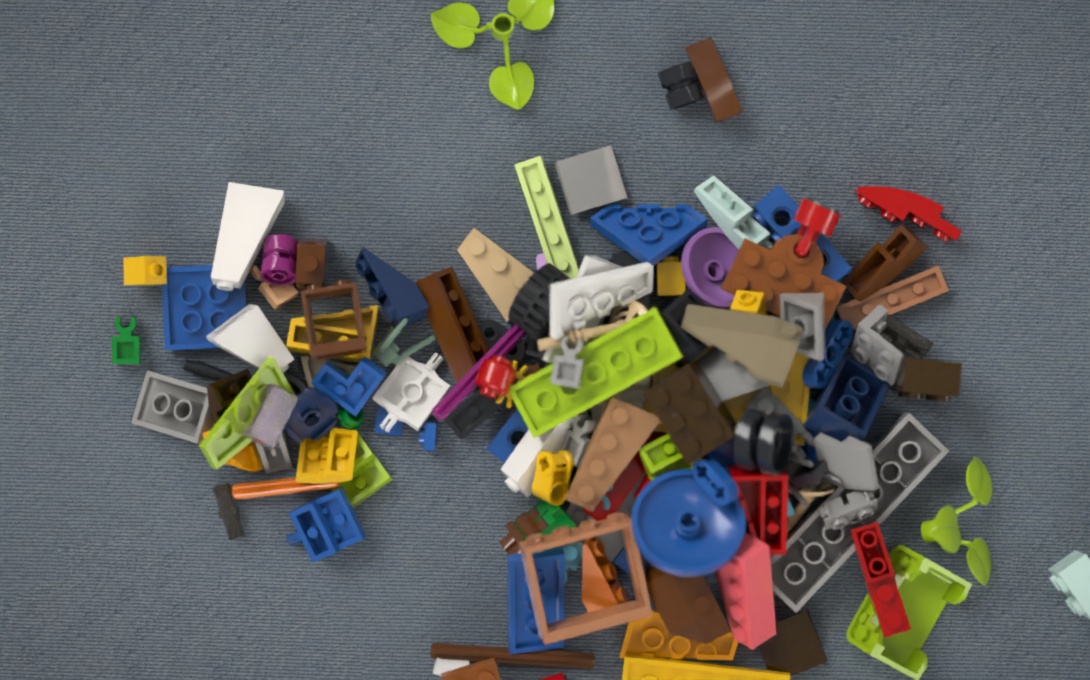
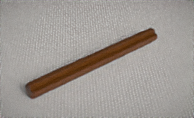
M432 643L430 652L432 659L468 660L469 662H480L494 657L496 663L582 669H593L595 664V655L592 652L540 650L510 654L508 647Z

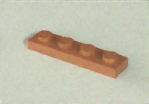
M938 265L883 287L861 302L854 299L836 307V311L840 320H848L854 330L879 304L888 310L887 316L949 290Z

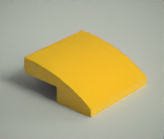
M332 428L330 433L318 440L312 441L311 438L302 439L304 442L300 444L296 482L327 484L352 480L358 431Z

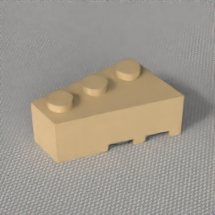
M473 228L457 251L508 323L511 304L533 272Z

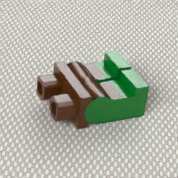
M540 499L532 509L520 514L516 518L515 523L510 521L505 526L510 533L499 543L505 549L507 555L520 554L519 542L525 541L526 537L533 534H542L544 536L553 533V530L556 528H574L577 525L562 505L553 506Z

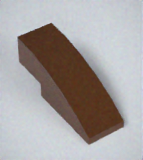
M708 38L685 47L715 124L743 112L712 39Z
M900 224L884 244L877 242L842 284L846 285V289L861 302L900 275L928 246L913 230Z

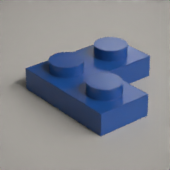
M364 356L352 374L349 375L328 359L311 384L320 391L330 395L335 402L356 416L387 372Z

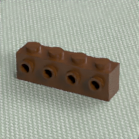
M451 266L415 283L429 305L426 315L457 384L489 350L455 271Z

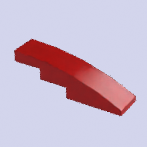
M653 431L641 447L668 433ZM638 451L629 462L627 470H623L612 484L613 490H609L605 494L610 501L609 510L603 508V501L600 500L594 511L584 508L583 511L595 520L601 521L607 519L608 515L617 512L646 471Z

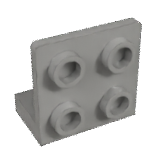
M879 304L858 324L850 352L858 362L866 364L871 368L879 379L893 385L897 381L904 355L881 336L887 326L885 321L888 310Z

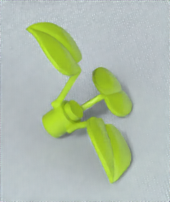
M509 0L507 8L512 16L506 13L497 14L493 18L492 23L488 22L481 28H477L480 23L478 12L467 3L450 4L438 11L432 12L431 22L435 32L451 47H470L474 43L475 33L480 34L489 29L495 39L503 41L506 67L501 66L493 70L489 78V89L492 95L501 103L516 110L522 109L532 96L534 75L526 63L518 62L511 66L508 39L513 34L514 24L521 22L525 29L531 31L545 28L553 18L554 0Z
M974 456L966 472V483L970 494L973 496L972 501L955 510L950 505L942 507L934 520L922 522L921 535L926 543L938 542L949 553L957 552L960 545L967 546L969 549L966 554L968 566L974 577L980 584L985 586L991 573L992 560L990 549L982 538H975L973 543L968 540H962L957 514L977 505L978 502L982 505H987L992 496L990 474L983 462Z

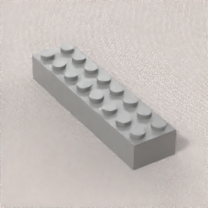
M904 412L872 446L879 488L872 492L874 499H877L878 510L874 511L875 513L869 518L862 520L856 518L848 521V524L843 528L836 530L830 528L826 530L824 518L821 517L818 508L823 506L822 503L841 497L844 506L849 504L846 494L857 491L835 486V491L825 495L790 532L791 534L787 536V554L770 555L773 591L796 613L855 551L850 530L878 522V525H880L949 452L910 413Z

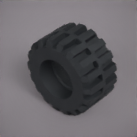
M551 263L540 267L529 277L514 298L509 310V320L535 339L550 332V284L571 280V278Z

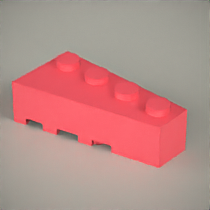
M744 532L742 544L736 555L725 566L715 571L733 638L753 650L776 635L769 546Z

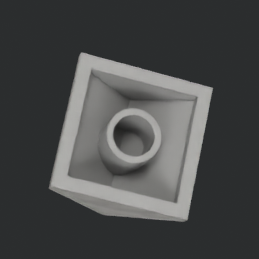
M824 293L780 294L781 319L802 327L796 353L816 360H822L825 352Z

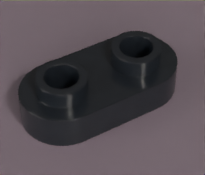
M484 320L478 325L488 350L508 331V329L495 320ZM487 328H492L495 331V336L491 339L486 338L484 335ZM522 340L516 345L517 353L515 355L507 354L504 357L512 363L513 361L519 362L523 359L525 344Z

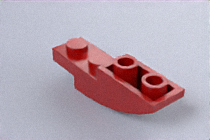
M880 186L858 187L853 193L858 196L857 202L869 209L874 206L881 210L880 216L891 223H895L896 220L899 222L904 221L908 214L911 216L909 220L921 228H924L925 225L934 230L933 235L945 243L948 240L956 241L962 230L939 217L944 206L919 194Z
M878 522L850 530L867 591L883 637L886 638L911 630Z

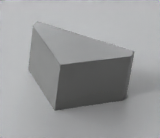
M284 426L265 430L254 439L266 474L293 468Z

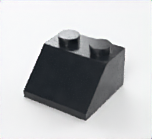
M690 287L660 313L683 355L682 358L674 362L679 369L692 362L708 347L701 340L681 328L688 304L707 307Z

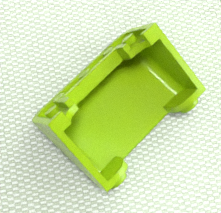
M899 545L890 552L889 558L911 630L884 638L869 594L867 593L848 627L846 636L850 643L867 654L911 678L919 680L928 666L927 655L921 651L924 642L946 603L957 605L964 601L972 584L904 545Z

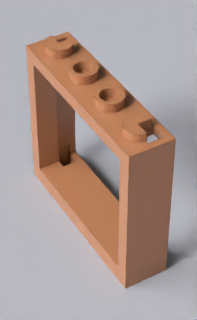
M613 513L608 515L607 519L601 521L586 520L581 522L578 527H559L554 529L551 534L544 536L542 534H533L526 537L525 541L519 542L538 634L545 645L653 616L640 551L633 538L632 519L627 514ZM621 530L635 600L547 623L532 553Z

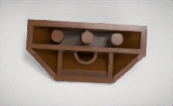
M649 563L645 576L647 591L669 634L708 644L731 632L703 575L695 577L677 576L664 572Z

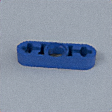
M832 320L825 330L824 358L822 360L810 358L804 367L802 378L806 387L822 389L828 384L853 338V326L848 320ZM829 347L830 356H829V359L827 360V358H826V352H827V348Z

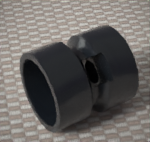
M691 61L675 65L658 73L662 88L668 89L665 97L670 110L690 105L704 98L699 84L693 82L696 74Z

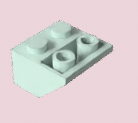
M1074 550L1048 569L1052 574L1049 580L1057 591L1061 590L1066 594L1068 599L1065 602L1074 614L1077 613L1080 617L1084 616L1090 619V559L1086 554Z

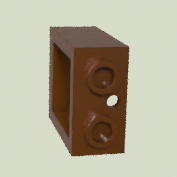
M340 280L334 282L335 286L323 287V284H314L307 286V290L301 291L312 361L368 353L357 282L351 283V280ZM352 296L358 338L317 344L311 302Z

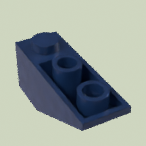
M361 249L356 259V269L360 276L364 277L367 281L371 296L375 300L377 299L381 305L385 320L391 323L395 329L404 318L408 319L405 326L423 319L429 305L417 284L367 249Z

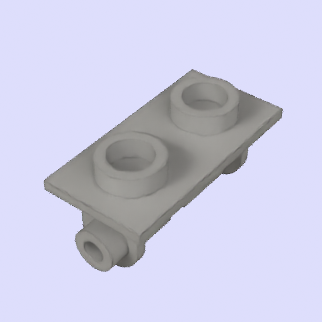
M857 490L846 494L849 502L846 506H844L841 497L822 503L823 506L818 508L821 517L824 518L825 529H840L853 519L859 518L862 520L871 517L875 513L874 511L878 510L877 499H874L873 492Z

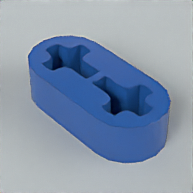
M708 457L694 463L692 467L693 477L716 504L725 505L737 499L738 487L735 481L714 458Z

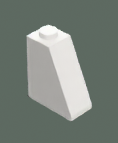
M247 305L206 336L208 341L257 370L268 357H273L284 373L289 368L288 364L294 360L258 305Z

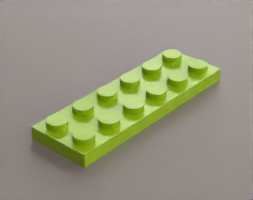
M654 307L583 347L576 358L584 360L580 388L550 383L553 363L511 386L509 393L531 434L536 438L679 360L683 355L657 308Z

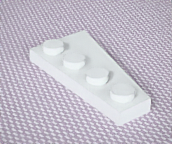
M645 262L550 284V336L557 340L564 336V332L572 328L577 330L585 326L586 321L596 316L601 318L609 314L612 308L618 305L623 307L653 292V265Z

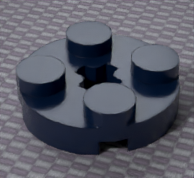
M310 387L305 389L302 394L295 397L281 410L283 426L289 436L298 442H304L302 439L311 438L312 441L318 440L328 434L336 423L334 417L336 412L338 413V408L330 395ZM313 413V418L310 419L307 417L309 414Z

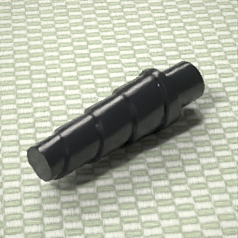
M187 359L184 365V370L193 372L194 376L197 375L203 378L221 380L233 375V373L199 360L194 362Z

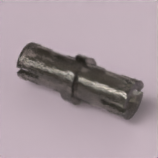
M225 483L213 487L212 490L220 511L217 513L219 517H222L228 540L245 536L246 534L238 513L240 511L239 505L236 506L230 484Z

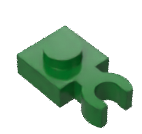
M116 317L115 327L120 332V336L112 337V364H141V336H133V331L137 327L136 317H131V324L128 328L122 326L121 317Z

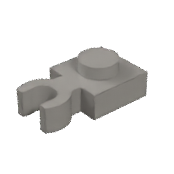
M564 336L561 340L564 356L555 355L550 383L580 388L584 360L576 358L577 354L582 351L584 342L582 339H578L577 347L570 349L567 345L568 337Z
M580 413L574 417V428L567 429L560 449L568 450L571 453L575 466L580 465L591 440L588 438L589 433H592L596 427L595 420L585 421L587 416L585 413Z

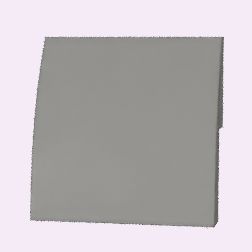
M611 145L555 162L570 215L627 198Z
M823 433L814 438L818 461L824 460L828 467L827 473L842 479L843 483L837 484L823 477L822 481L853 490L875 491L879 488L871 445L851 436L843 442Z

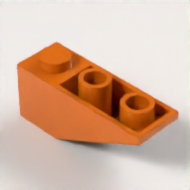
M596 536L587 538L583 543L582 602L587 611L591 612L628 602V591L624 586H621L617 578L615 566L609 563L605 555L603 543L601 540H597Z

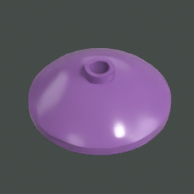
M718 227L703 229L688 240L683 249L681 265L688 287L705 304L725 309L731 307L735 295L722 290L721 286L739 249L729 240L722 229Z

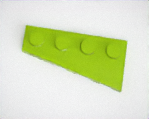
M268 357L200 443L199 447L212 468L219 469L281 418V410L296 397L275 358Z

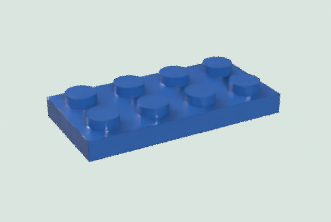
M563 549L534 552L532 556L546 622L551 623L564 619L565 554ZM521 553L507 555L509 653L518 654L563 648L564 640L545 645L540 639Z

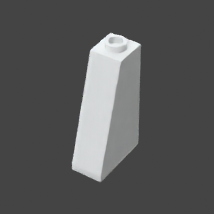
M229 182L211 273L212 283L217 285L218 289L233 291V288L241 289L264 244L265 238H267L284 205V191Z
M587 410L582 412L587 414L585 421L592 420ZM574 417L536 438L533 437L528 429L501 468L507 477L504 482L514 493L520 491L527 498L532 494V483L534 481L538 454L542 451H549L551 453L560 451L567 429L574 428ZM594 431L589 433L588 438L593 435Z

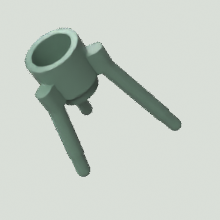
M404 318L395 329L393 326L390 327L383 339L371 352L385 366H388L391 362L397 366L404 358L434 341L436 336L432 335L398 354L397 352L400 348L393 340L407 324L408 319Z

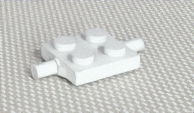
M434 352L426 365L416 362L408 356L394 368L373 396V400L384 407L389 413L379 425L382 429L385 428V431L389 432L397 420L405 422L416 431L421 428L432 413V409L450 389V385L440 379L435 372L436 368L444 360L441 355L438 357V353Z

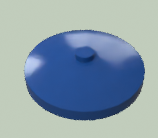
M690 469L668 472L655 478L640 492L633 507L632 533L639 551L652 565L673 575L695 577L715 572L725 566L736 555L743 541L745 513L739 497L734 502L725 505L716 504L697 483Z

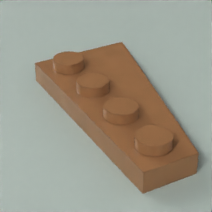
M609 397L565 499L593 511L659 424L660 420L657 415L615 397Z

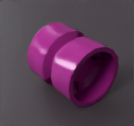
M274 234L265 238L263 244L264 259L261 266L262 280L279 286L289 285L296 281L297 244L299 242L297 239L283 234Z

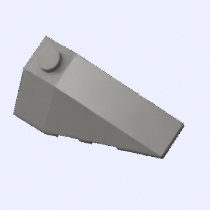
M715 347L697 360L722 401L770 385L747 373L749 368L736 359L734 362H731L725 358L727 353L718 347Z

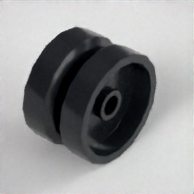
M747 409L742 414L735 432L734 459L736 466L741 470L758 471L760 469L765 474L781 475L789 463L793 449L794 427L791 417L787 414L773 412L767 415L765 411Z

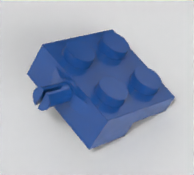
M343 487L304 503L289 512L297 532L287 535L286 540L290 541L288 543L290 546L303 542L313 563L367 537Z

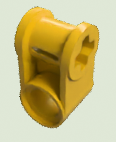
M560 450L557 453L542 451L536 459L532 493L553 506H559L564 503L569 491L574 461L568 450Z

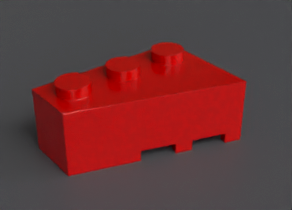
M727 465L730 476L738 487V497L744 509L750 535L768 545L770 555L787 554L788 474L786 470L781 475L762 473L760 469L758 471H747L739 469L736 465Z

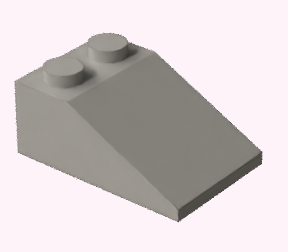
M148 370L146 371L131 423L200 444L204 440L202 433L210 431L215 425L209 407L207 388Z

